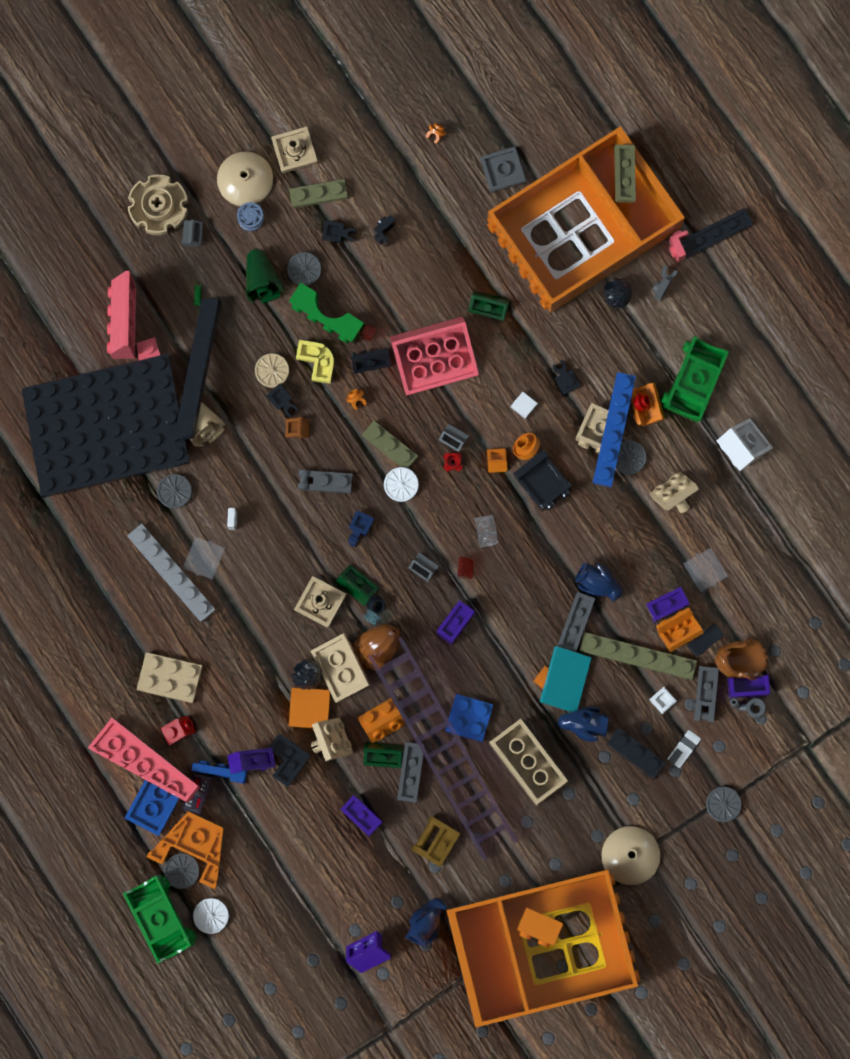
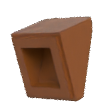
M303 417L286 419L285 437L309 438V419Z

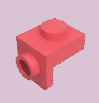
M678 230L672 233L669 239L671 246L669 247L670 254L673 258L676 257L677 262L684 260L686 256L680 240L688 237L689 233L687 230L683 232Z

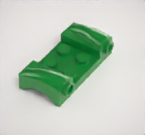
M694 336L689 341H685L682 347L685 356L672 389L664 392L661 402L663 403V408L694 422H699L729 351L711 346Z
M156 875L143 884L122 893L157 964L189 949L196 944L195 940H197L196 934L192 929L184 928L167 894L169 893V887H171L167 877H162V875Z

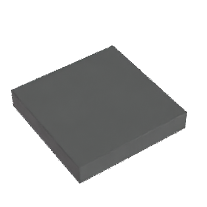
M516 146L480 157L490 193L527 183Z

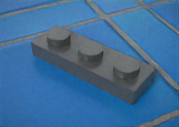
M577 592L558 647L576 652L595 598Z
M405 742L398 801L417 803L424 744Z

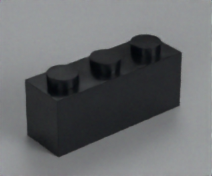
M619 727L606 744V746L652 780L665 764L663 760Z

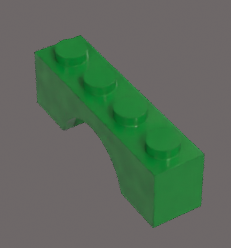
M300 283L288 301L292 304L291 308L300 314L302 311L307 313V319L315 324L318 321L324 324L323 329L332 334L335 331L340 335L338 338L346 344L349 341L354 344L366 324L349 313L339 318L324 316L318 305L319 294Z

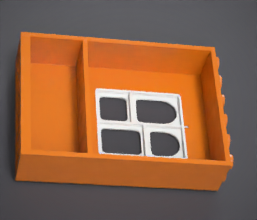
M621 126L488 211V229L492 234L496 233L499 238L497 239L502 249H507L510 261L518 265L521 277L524 280L527 278L530 283V290L534 295L538 294L541 299L539 301L544 310L548 309L550 313L668 238L683 226L685 217L636 147V201L634 203L615 202L614 146L634 145ZM580 199L589 211L590 217L570 231L565 232L555 219L554 214L574 200ZM547 220L558 237L548 245L539 246L532 241L531 231L537 224ZM593 224H597L607 237L608 242L591 252L585 246L579 234ZM572 240L583 255V258L563 271L552 269L548 263L549 254L565 242Z

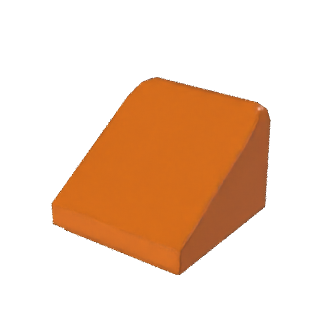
M506 448L487 449L488 472H506Z

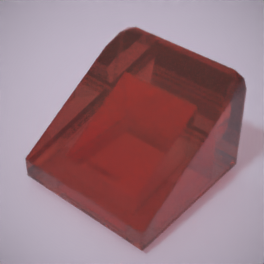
M459 557L458 578H473V560Z

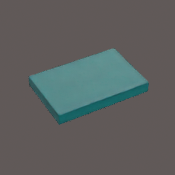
M555 646L540 703L568 712L577 711L591 657Z

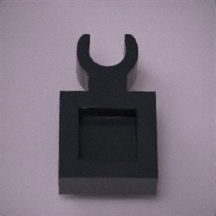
M325 220L322 240L341 244L343 238L348 242H354L355 238H350L348 234L356 233V230L353 228L344 229L343 223Z
M561 360L560 363L563 367L557 369L555 364H553V370L559 374L555 381L563 396L581 388V385L573 370L567 372L565 362Z
M278 384L266 395V398L277 410L283 407L288 417H291L288 413L289 408L292 407L296 412L298 411L295 405L288 402L292 397L281 384Z

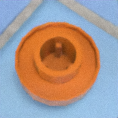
M525 433L515 441L513 453L521 460H528L537 453L540 441L534 434Z

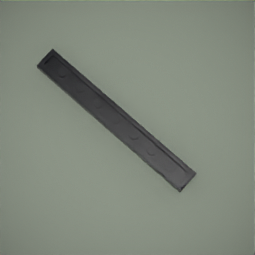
M219 298L202 299L174 435L176 439H194L221 306Z

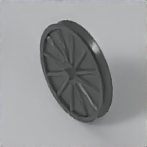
M301 252L290 259L287 273L291 281L296 285L302 283L305 286H310L319 279L321 265L313 254Z
M632 440L621 442L616 469L627 475L638 473L646 463L645 449L641 444Z
M171 474L160 481L157 495L163 505L176 509L188 503L192 495V488L185 477Z
M718 787L708 795L706 809L714 820L728 822L738 816L741 810V799L733 789Z
M183 853L172 856L166 862L164 868V875L169 880L170 885L178 889L191 887L197 881L200 872L197 861L192 856Z

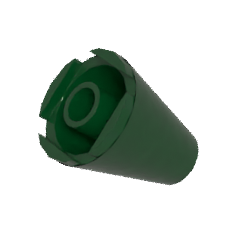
M260 249L251 250L246 256V297L248 301L255 303V300H260L261 303H267L279 298L280 292L284 291L283 285L265 252Z

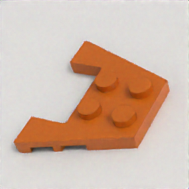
M187 812L146 857L163 865L171 847L192 855L207 863L199 882L216 890L224 828Z

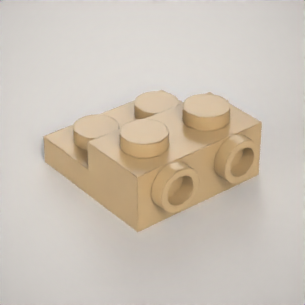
M591 403L576 436L579 446L586 449L590 446L595 448V452L599 454L609 410Z

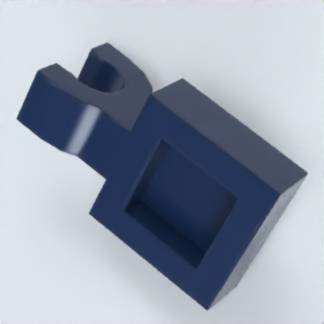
M358 510L356 511L349 525V529L353 531L348 540L349 545L355 547L360 535L367 536L374 522L373 517Z

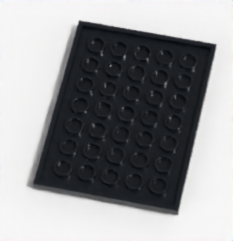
M169 354L22 388L42 498L190 464L186 439H176L174 437L180 407Z

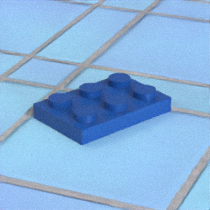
M145 780L125 819L160 836L180 798Z

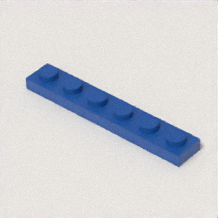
M617 372L592 484L612 487L636 376Z

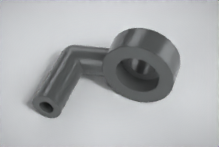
M735 698L730 701L735 710L747 711L749 716L754 719L762 718L767 711L765 703L758 698L751 699L747 704L739 703ZM755 707H760L758 713L754 712Z

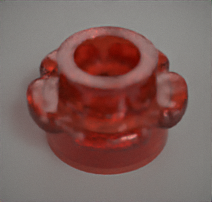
M366 324L361 332V335H363L362 340H371L377 330L373 327V324L370 326Z

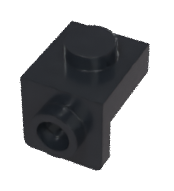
M391 214L388 217L384 216L377 223L378 225L374 228V239L380 245L384 244L386 247L389 245V240L385 237V234L396 225V220Z

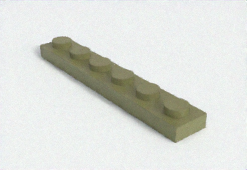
M585 632L579 651L688 680L693 679L697 663L695 660Z

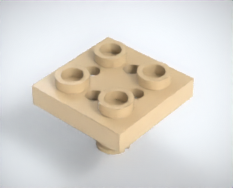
M307 127L271 137L282 173L318 163Z
M679 472L672 475L664 484L655 487L654 491L649 494L665 510L668 511L676 506L678 511L683 513L690 508L685 499L696 492L698 487L696 483Z
M312 576L294 610L329 628L347 594Z
M340 717L312 724L317 740L311 743V747L317 745L318 747L313 748V751L315 753L322 751L325 761L353 754L351 743L347 738Z

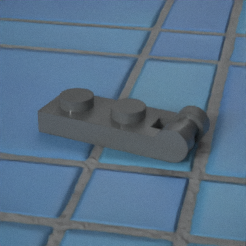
M299 470L300 483H298V490L351 494L352 474ZM308 478H313V484H308Z
M699 666L694 721L703 719L707 720V722H714L718 668ZM701 707H709L708 712H701Z

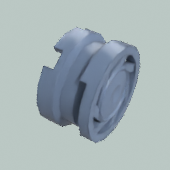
M244 203L237 211L238 223L245 231H256L263 225V211L256 203Z

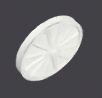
M395 468L385 477L384 489L387 495L395 501L403 502L410 500L418 490V478L408 468Z
M209 898L201 901L196 906L193 919L200 931L207 934H215L225 928L229 919V913L224 903L217 899Z

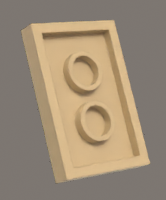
M346 633L311 650L315 661L322 669L321 674L335 703L371 685Z
M146 652L137 691L194 703L203 666Z

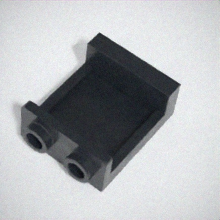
M544 450L513 473V477L541 511L545 509L549 511L556 505V500L560 497L564 499L571 493L572 484L568 483L549 460Z

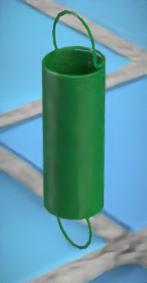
M195 285L194 306H201L202 285Z

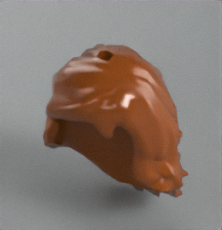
M381 624L358 635L352 647L365 671H382V669L386 668L399 649L401 642L399 629L390 624Z
M749 638L744 641H734L720 647L716 654L715 663L718 669L727 677L735 679L740 677L748 678L752 681L757 680V677L766 670L768 655L765 654L766 649H763L762 643L759 640Z

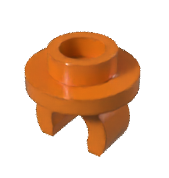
M439 123L430 124V131L427 132L426 138H430L432 134H435L436 140L434 143L440 142L441 136L446 135L445 128Z
M354 389L348 393L346 400L348 403L351 402V406L355 410H357L356 402L359 400L362 401L363 405H366V400L362 397L364 395L363 390L358 391V389Z

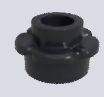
M372 596L366 607L371 614H380L385 608V603L380 596Z

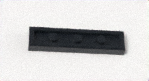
M743 208L680 240L686 253V259L752 227L754 223L746 209Z

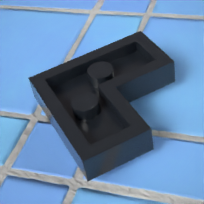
M279 733L269 748H273V753L283 761L272 777L289 788L311 756Z

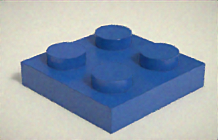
M456 694L445 732L483 742L493 705Z

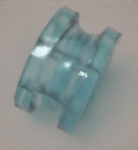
M367 609V613L363 614L362 617L373 626H376V622L380 621L381 618L370 609Z

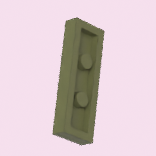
M615 145V202L634 203L636 201L635 145Z
M344 179L289 189L293 209L348 199Z
M375 421L362 434L363 438L399 467L409 469L418 458V455Z

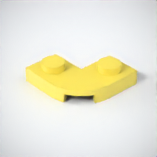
M299 340L296 360L314 363L312 381L331 384L334 358L331 351L321 343Z

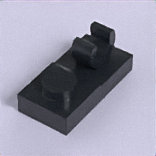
M388 348L369 353L363 350V354L359 355L353 352V356H351L354 374L391 367Z

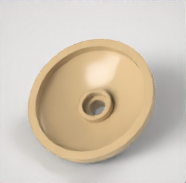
M238 152L229 156L221 164L217 174V184L222 196L236 206H241L248 202L258 204L269 195L272 189L273 173L268 162L260 155L253 152ZM247 173L248 175L246 178H242L241 174Z
M634 826L622 827L614 831L606 839L602 848V863L604 869L609 871V874L613 873L615 881L624 885H638L644 883L655 874L660 863V849L655 838L646 830ZM630 851H633L635 853V858H629L628 853Z

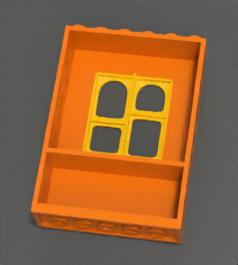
M605 870L447 910L475 1027L638 987L637 982H641L638 970L634 971L632 963L635 962L633 951L628 949L627 944L630 943L628 931L624 932L622 924H625L623 912L618 910L617 905L620 904L618 892L614 893L612 886L615 885L613 873L609 874V871ZM526 908L552 919L557 915L582 911L589 916L591 924L589 930L582 935L563 940L557 937L554 946L550 945L549 948L542 945L529 947L527 939L519 936L520 932L517 931ZM589 942L597 948L599 953L598 960L590 967L578 969L575 965L572 946ZM556 949H563L568 971L543 979L536 978L532 956Z

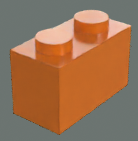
M526 908L517 931L520 932L519 936L528 940L531 937L539 940L538 944L549 948L550 945L554 946L563 923Z

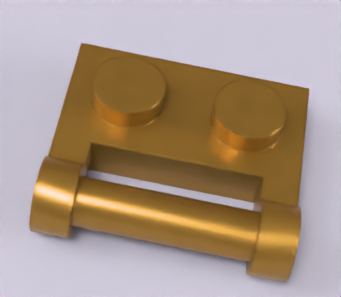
M430 816L428 819L429 823L417 843L413 844L410 850L441 868L460 833ZM435 826H437L440 830L428 851L422 850Z

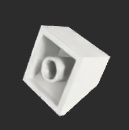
M751 418L730 428L717 440L721 449L729 456L733 465L739 471L750 466L773 449Z

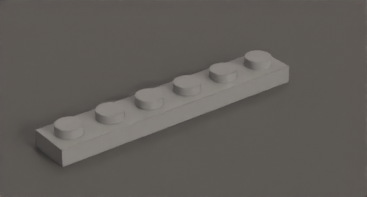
M142 524L127 535L201 623L216 611Z

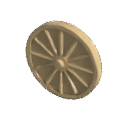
M273 353L266 354L257 361L255 375L262 385L273 388L278 384L282 385L287 380L289 366L282 356Z

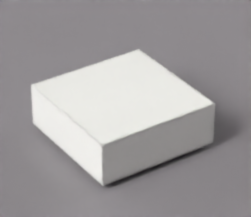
M522 392L511 405V408L526 419L537 406V403Z
M228 508L227 527L229 530L237 529V510L235 508Z
M665 687L649 699L661 714L677 702Z

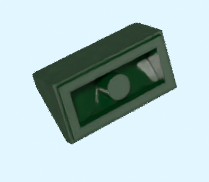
M473 291L468 312L505 321L510 300Z
M351 564L336 580V584L364 606L380 589Z
M365 742L364 766L402 768L403 745Z

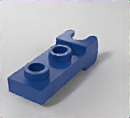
M198 760V764L193 763L192 772L230 778V781L233 783L245 784L247 771L231 774L230 769H228L229 765L217 764V767L209 766L210 762Z

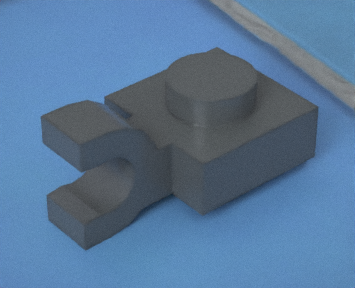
M664 265L661 272L662 281H657L653 289L655 292L654 299L661 301L670 282L678 273V271L674 270L672 275H667L668 266Z

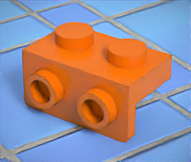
M650 383L636 389L633 388L630 404L634 410V421L639 426H648L665 420L656 384ZM644 393L650 398L651 404L648 411H638L635 408L633 399L637 394Z
M690 608L679 611L673 617L661 621L656 626L660 638L670 652L703 634V629L694 618Z
M391 698L357 717L371 743L383 739L388 734L399 730L405 725L401 714Z

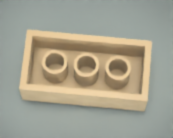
M522 719L490 741L491 747L536 806L568 783V780Z

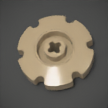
M148 176L146 183L139 181L130 191L128 199L133 204L128 206L129 215L138 228L145 226V231L148 234H168V228L174 227L177 229L187 216L188 211L183 207L184 204L188 203L185 190L178 182L170 183L171 179L169 176ZM157 202H160L161 204L156 208Z

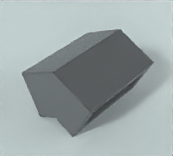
M184 220L183 246L196 247L201 245L203 222Z
M448 424L443 430L439 441L459 452L467 442L469 435Z
M418 553L408 569L428 582L439 566L421 553Z

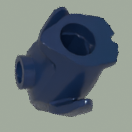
M585 561L583 562L575 579L576 582L581 583L578 584V587L582 592L592 596L609 597L612 602L618 600L623 595L622 588L618 585L607 567L600 563L596 567Z
M585 707L562 714L558 719V724L563 730L572 731L584 741L594 742L598 741L596 736L606 737L608 716L597 713L600 712L599 708Z
M440 898L431 899L413 913L410 919L411 927L405 938L420 946H427L428 943L430 944L436 939L440 929L441 913L447 909V906Z

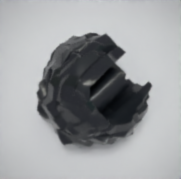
M615 278L613 281L608 282L604 286L606 303L613 308L623 309L632 297L631 285L620 278Z
M303 659L302 662L297 663L294 667L295 674H291L295 686L302 690L315 689L320 681H322V669L317 662L309 659Z

